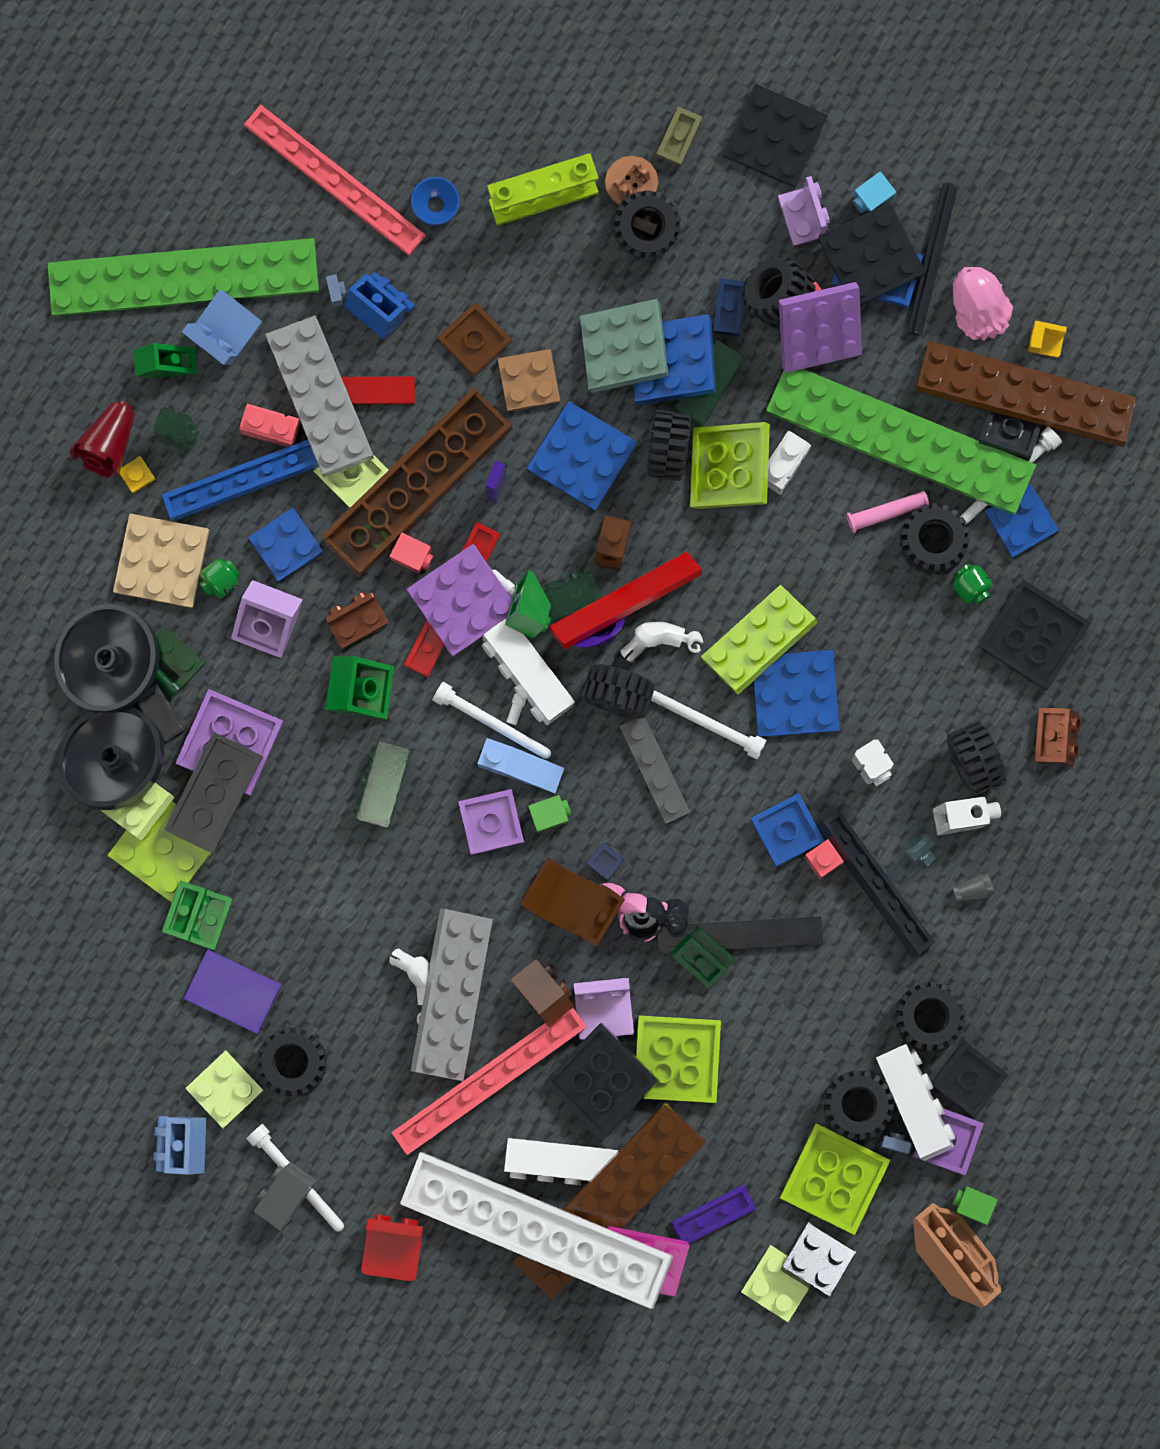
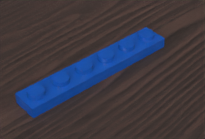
M306 440L162 494L169 517L173 522L319 466L309 441Z

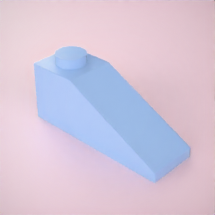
M488 738L485 741L478 761V767L554 794L564 770L563 767Z

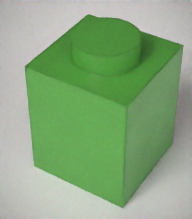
M560 795L528 806L538 834L567 824V817L572 815L567 800L561 801Z
M965 1186L963 1191L958 1189L952 1205L956 1206L954 1212L981 1224L988 1225L998 1199Z

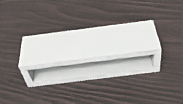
M504 619L483 635L482 641L484 643L482 647L489 657L492 658L494 656L500 663L498 668L506 679L511 678L516 684L514 689L523 701L527 699L533 708L530 710L539 722L544 721L546 725H549L572 708L575 701L525 635L506 626V619Z
M905 1044L876 1057L920 1159L926 1161L955 1148L952 1140L956 1139L949 1124L944 1125L940 1116L944 1114V1110L938 1098L935 1100L932 1098L929 1090L933 1089V1085L927 1073L924 1075L921 1073L918 1065L922 1064L916 1048L911 1050Z
M508 1138L504 1171L510 1172L509 1178L526 1179V1174L537 1175V1181L553 1182L554 1177L565 1178L564 1184L581 1185V1180L590 1181L618 1150Z

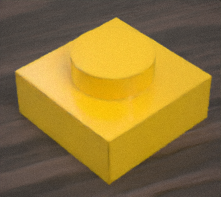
M141 456L122 467L120 475L133 494L156 480Z

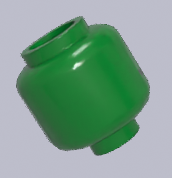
M218 558L201 570L200 578L202 582L199 586L208 597L213 594L221 599L239 585L238 577L240 573L228 559L224 561Z
M967 564L953 575L955 579L952 586L964 603L971 604L976 602L979 605L991 596L989 591L993 583L979 565L972 566Z

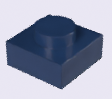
M603 842L586 864L608 881L624 861V858Z

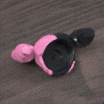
M613 883L603 884L625 898L618 910L620 928L623 929L624 935L629 932L633 940L651 941L657 936L664 924L675 934H680L685 930L688 924L689 906L684 901L671 899L661 902L654 897L646 898L642 894L630 893Z

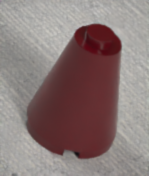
M124 401L112 402L73 444L70 449L71 457L75 461L79 457L84 461L82 466L85 469L102 477L110 478L111 474H114V478L118 477L135 418L132 406Z

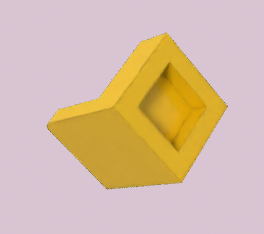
M1035 321L1028 352L1058 358L1067 327Z

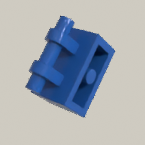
M376 272L372 273L371 276L365 274L350 287L344 304L347 310L382 339L387 338L402 324L405 311L411 313L416 306L409 300V296L403 291L399 292L391 285L389 279L385 276L381 277Z

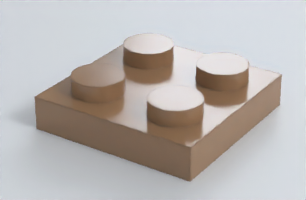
M551 349L498 358L507 412L560 403Z

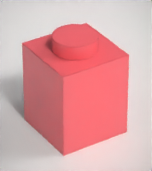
M401 533L390 555V559L420 574L422 569L428 570L434 556L430 554L432 551L431 546Z
M829 840L814 848L804 857L819 879L844 862Z

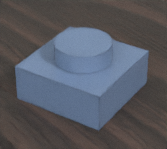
M336 274L326 276L333 308L344 306L342 298L347 297L344 281L338 282Z
M890 1132L889 1137L883 1136L880 1147L909 1154L911 1143L905 1141L906 1136Z

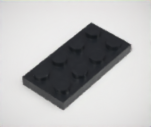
M214 732L164 830L215 854L263 756Z

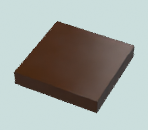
M476 302L437 338L473 377L482 371L513 341Z

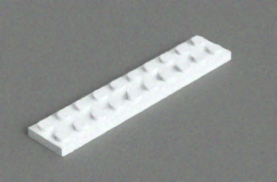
M423 1152L419 1153L400 1203L650 1309L654 1308L673 1258L672 1255Z

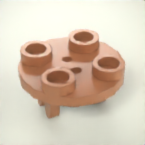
M636 156L622 157L615 161L607 171L605 178L606 191L611 200L617 205L633 193L645 190L656 192L658 188L657 172L652 164L644 158Z

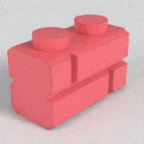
M247 404L240 425V431L245 436L283 447H290L295 445L301 422L299 418L285 417L284 414Z

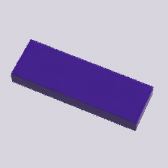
M498 461L494 462L485 484L487 499L496 504L507 480L506 466Z
M743 1184L671 1221V1224L679 1240L687 1241L690 1244L757 1208Z

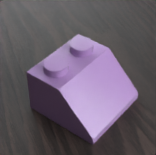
M252 580L242 596L231 639L282 658L298 618L303 599Z

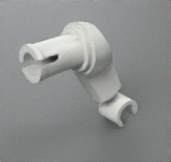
M647 622L635 629V636L620 652L625 657L633 650L627 660L634 662L646 647H655L659 644L680 647L681 642H685L691 652L698 653L701 651L700 646L693 644V642L703 643V639L697 631L690 632L687 635L684 634L685 628L673 624Z
M401 949L394 950L392 955L399 959L390 957V964L407 972L409 979L416 986L418 1005H423L430 963L421 956L414 958ZM419 1013L417 1016L418 1025L420 1022L421 1013Z

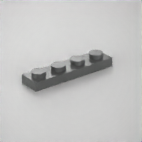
M646 718L633 719L620 725L619 728L665 824L689 814L690 810Z

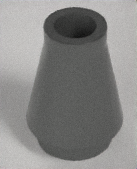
M979 873L960 885L953 887L958 903L968 900L990 898L989 895L995 894L989 873L983 875Z

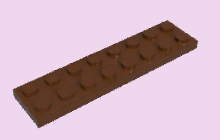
M931 341L928 342L915 390L1120 447L1125 446L1136 402V397Z
M664 1103L562 1210L607 1229L608 1226L622 1229L706 1141L669 1105ZM518 1254L513 1259V1263L552 1300L574 1278V1276L521 1254Z

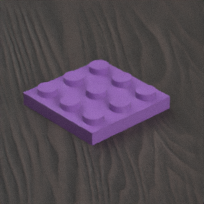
M856 282L779 300L782 367L786 373L862 355L860 292Z
M474 544L406 589L452 657L506 619L512 598Z
M208 689L176 764L194 772L211 736L215 732L263 756L245 793L251 796L284 721Z

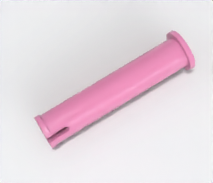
M921 491L920 493L852 515L847 513L846 516L851 532L854 534L858 529L913 512L914 510L917 511L921 506L926 505L928 507L929 501L926 493Z

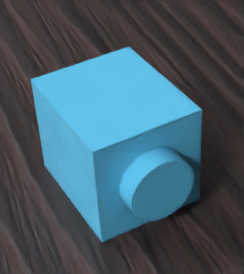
M880 171L854 191L853 197L855 199L853 203L860 213H868L895 199L897 192Z

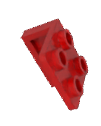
M375 1214L374 1219H367V1236L362 1272L366 1275L406 1281L415 1280L424 1227L418 1226V1220L402 1218L401 1223L390 1222L391 1216Z

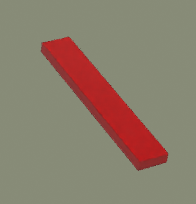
M476 522L462 551L474 544L487 562L501 534ZM427 620L404 666L428 678L444 648V644Z
M685 552L552 624L550 632L562 647L567 649L701 576L702 569L690 554Z

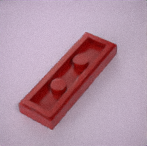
M414 376L341 377L352 405L415 404Z

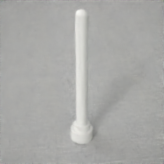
M1047 427L1039 434L1040 438L1037 440L1038 443L1034 447L1029 462L1033 463L1043 452L1050 451L1051 449L1055 450L1062 443L1060 437L1051 428ZM977 500L960 518L963 517L966 521L965 524H968L988 504Z
M445 682L441 683L432 699L434 702L441 706L443 704L447 706L450 704L544 759L551 756L550 749L455 695L456 692L452 690V686Z
M654 690L652 702L743 746L744 750L748 752V756L754 759L759 758L760 752L767 740L759 736L747 737Z
M264 1124L260 1125L246 1139L253 1147L255 1145L259 1149L262 1147L278 1167H285L290 1162L270 1141L271 1137L268 1134L270 1131ZM312 1188L306 1197L308 1201L335 1231L343 1230V1222Z

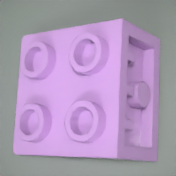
M811 176L806 177L804 188L778 195L793 247L817 241L818 236L828 230L827 223H830L826 207L821 208L819 198H822L819 184L818 182L813 183Z
M629 978L574 983L576 1011L587 1026L579 1032L581 1040H584L599 1023H603L615 1036L632 1035L634 1033Z

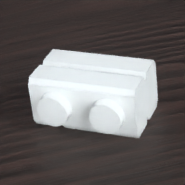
M790 431L786 433L768 461V487L781 495L802 460L808 454L811 447L808 442Z
M873 740L855 752L852 758V762L857 770L862 771L860 774L866 784L874 782L875 786L882 784L892 775L890 770L893 766V762L888 754L883 753L885 750L879 740Z

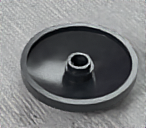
M101 604L87 608L70 620L57 641L54 653V669L58 683L68 698L88 710L111 713L126 709L139 701L154 682L160 657L158 641L149 623L138 613L126 607L115 604Z
M128 707L111 713L90 711L71 726L61 743L58 754V772L62 784L78 802L87 807L97 810H115L128 806L145 795L156 782L164 761L163 739L160 731L151 719L136 708Z

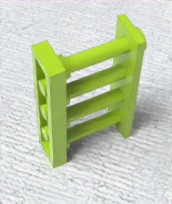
M591 154L582 155L487 185L491 196L489 203L496 225L499 226L598 195L595 180H599Z

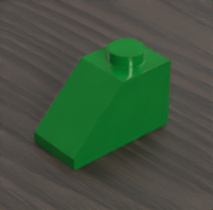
M152 343L133 350L136 377L163 378L198 374L195 348Z
M529 570L516 584L505 625L534 639L540 631L544 632L550 624L551 617L548 615L551 604L536 576Z

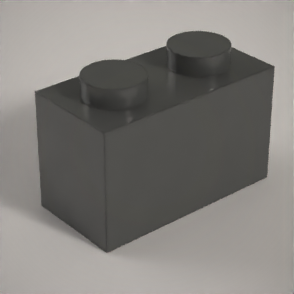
M292 1162L288 1163L285 1167L279 1166L270 1178L274 1182L269 1189L265 1187L255 1200L259 1204L254 1212L280 1231L290 1222L317 1182V1180Z

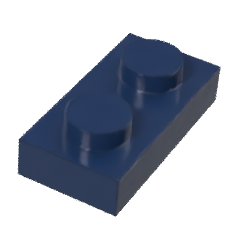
M720 278L713 333L740 335L744 304L742 301L744 296L742 289L746 286L745 281Z

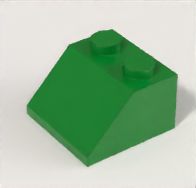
M333 656L325 710L346 715L387 720L394 666L356 656Z

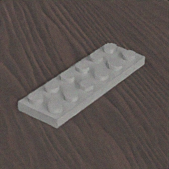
M316 315L267 333L266 339L323 478L374 459Z
M440 909L411 1065L412 1072L458 1081L464 1080L493 919Z

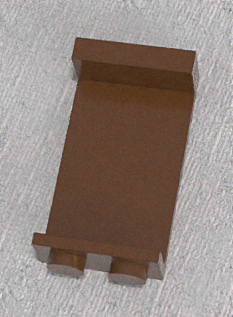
M547 858L520 905L540 918L598 946L625 898L603 884L599 886Z

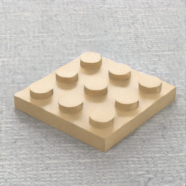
M129 514L113 593L193 608L210 530Z

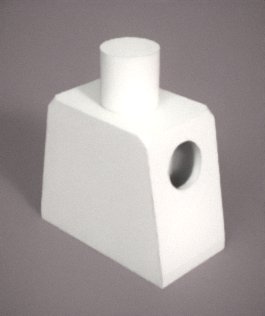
M985 797L945 802L933 809L937 835L982 828L990 824L991 819L1001 817L1000 805L998 802L986 803ZM971 810H974L975 818L971 815Z

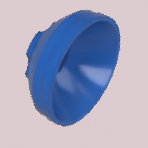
M429 177L418 183L413 190L411 196L413 212L425 224L431 226L444 225L455 217L459 209V193L456 187L447 179ZM435 197L442 199L444 202L443 209L440 212H432L428 208L430 199Z

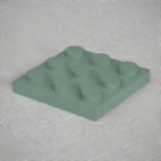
M658 299L580 316L588 389L591 393L669 376L661 308Z

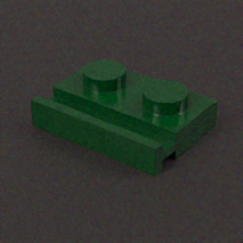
M697 924L695 926L696 929L691 934H688L670 954L710 989L728 971L727 968L732 963L735 964L737 960Z

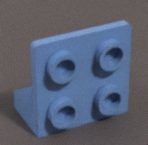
M219 290L196 323H188L182 332L223 365H232L261 326L262 321L226 292Z

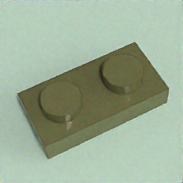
M678 106L656 157L681 167L700 126L702 116Z

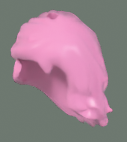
M964 267L958 272V276L953 281V304L957 311L955 319L957 320L958 327L963 330L966 336H970L973 340L981 338L985 341L988 337L994 339L997 334H1003L1009 326L1008 321L1012 316L1013 305L1002 291V284L999 283L998 279L991 272L981 267Z

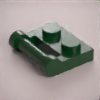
M164 627L156 636L159 646V658L180 678L173 682L158 668L155 680L167 690L166 694L173 699L205 665V662L167 627Z

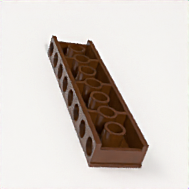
M472 388L322 534V541L361 578L397 543L401 533L406 534L513 429L512 424L506 421L475 388ZM377 519L380 525H375L372 521ZM369 524L371 528L366 529L364 526ZM381 531H385L388 538L386 540L380 533ZM357 532H363L359 535L364 542L363 544L357 542ZM372 544L381 545L378 548H375Z

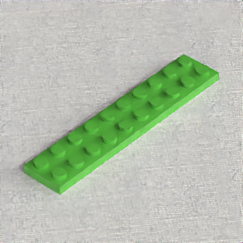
M314 238L48 263L51 312L53 317L207 303L212 301L219 290H223L235 300L319 292Z
M804 369L787 373L783 371L766 410V413L1014 516L1036 468L1034 463L1002 450L980 444L979 441Z

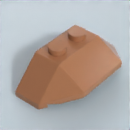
M932 1203L913 1219L916 1251L950 1295L983 1308L1001 1293V1287L998 1285L995 1258L960 1214L940 1208Z

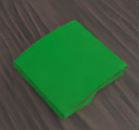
M180 880L162 932L215 951L233 899Z

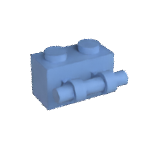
M158 1116V1126L155 1127L154 1135L157 1136V1152H154L153 1159L156 1161V1171L188 1175L204 1173L206 1118Z

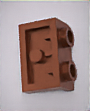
M366 592L360 593L352 599L353 603L344 608L340 605L328 612L329 616L325 620L342 650L389 624L373 592L368 595Z
M1039 708L1035 762L1065 764L1068 766L1075 765V759L1079 756V745L1076 743L1077 732H1080L1081 718L1078 712L1066 708Z

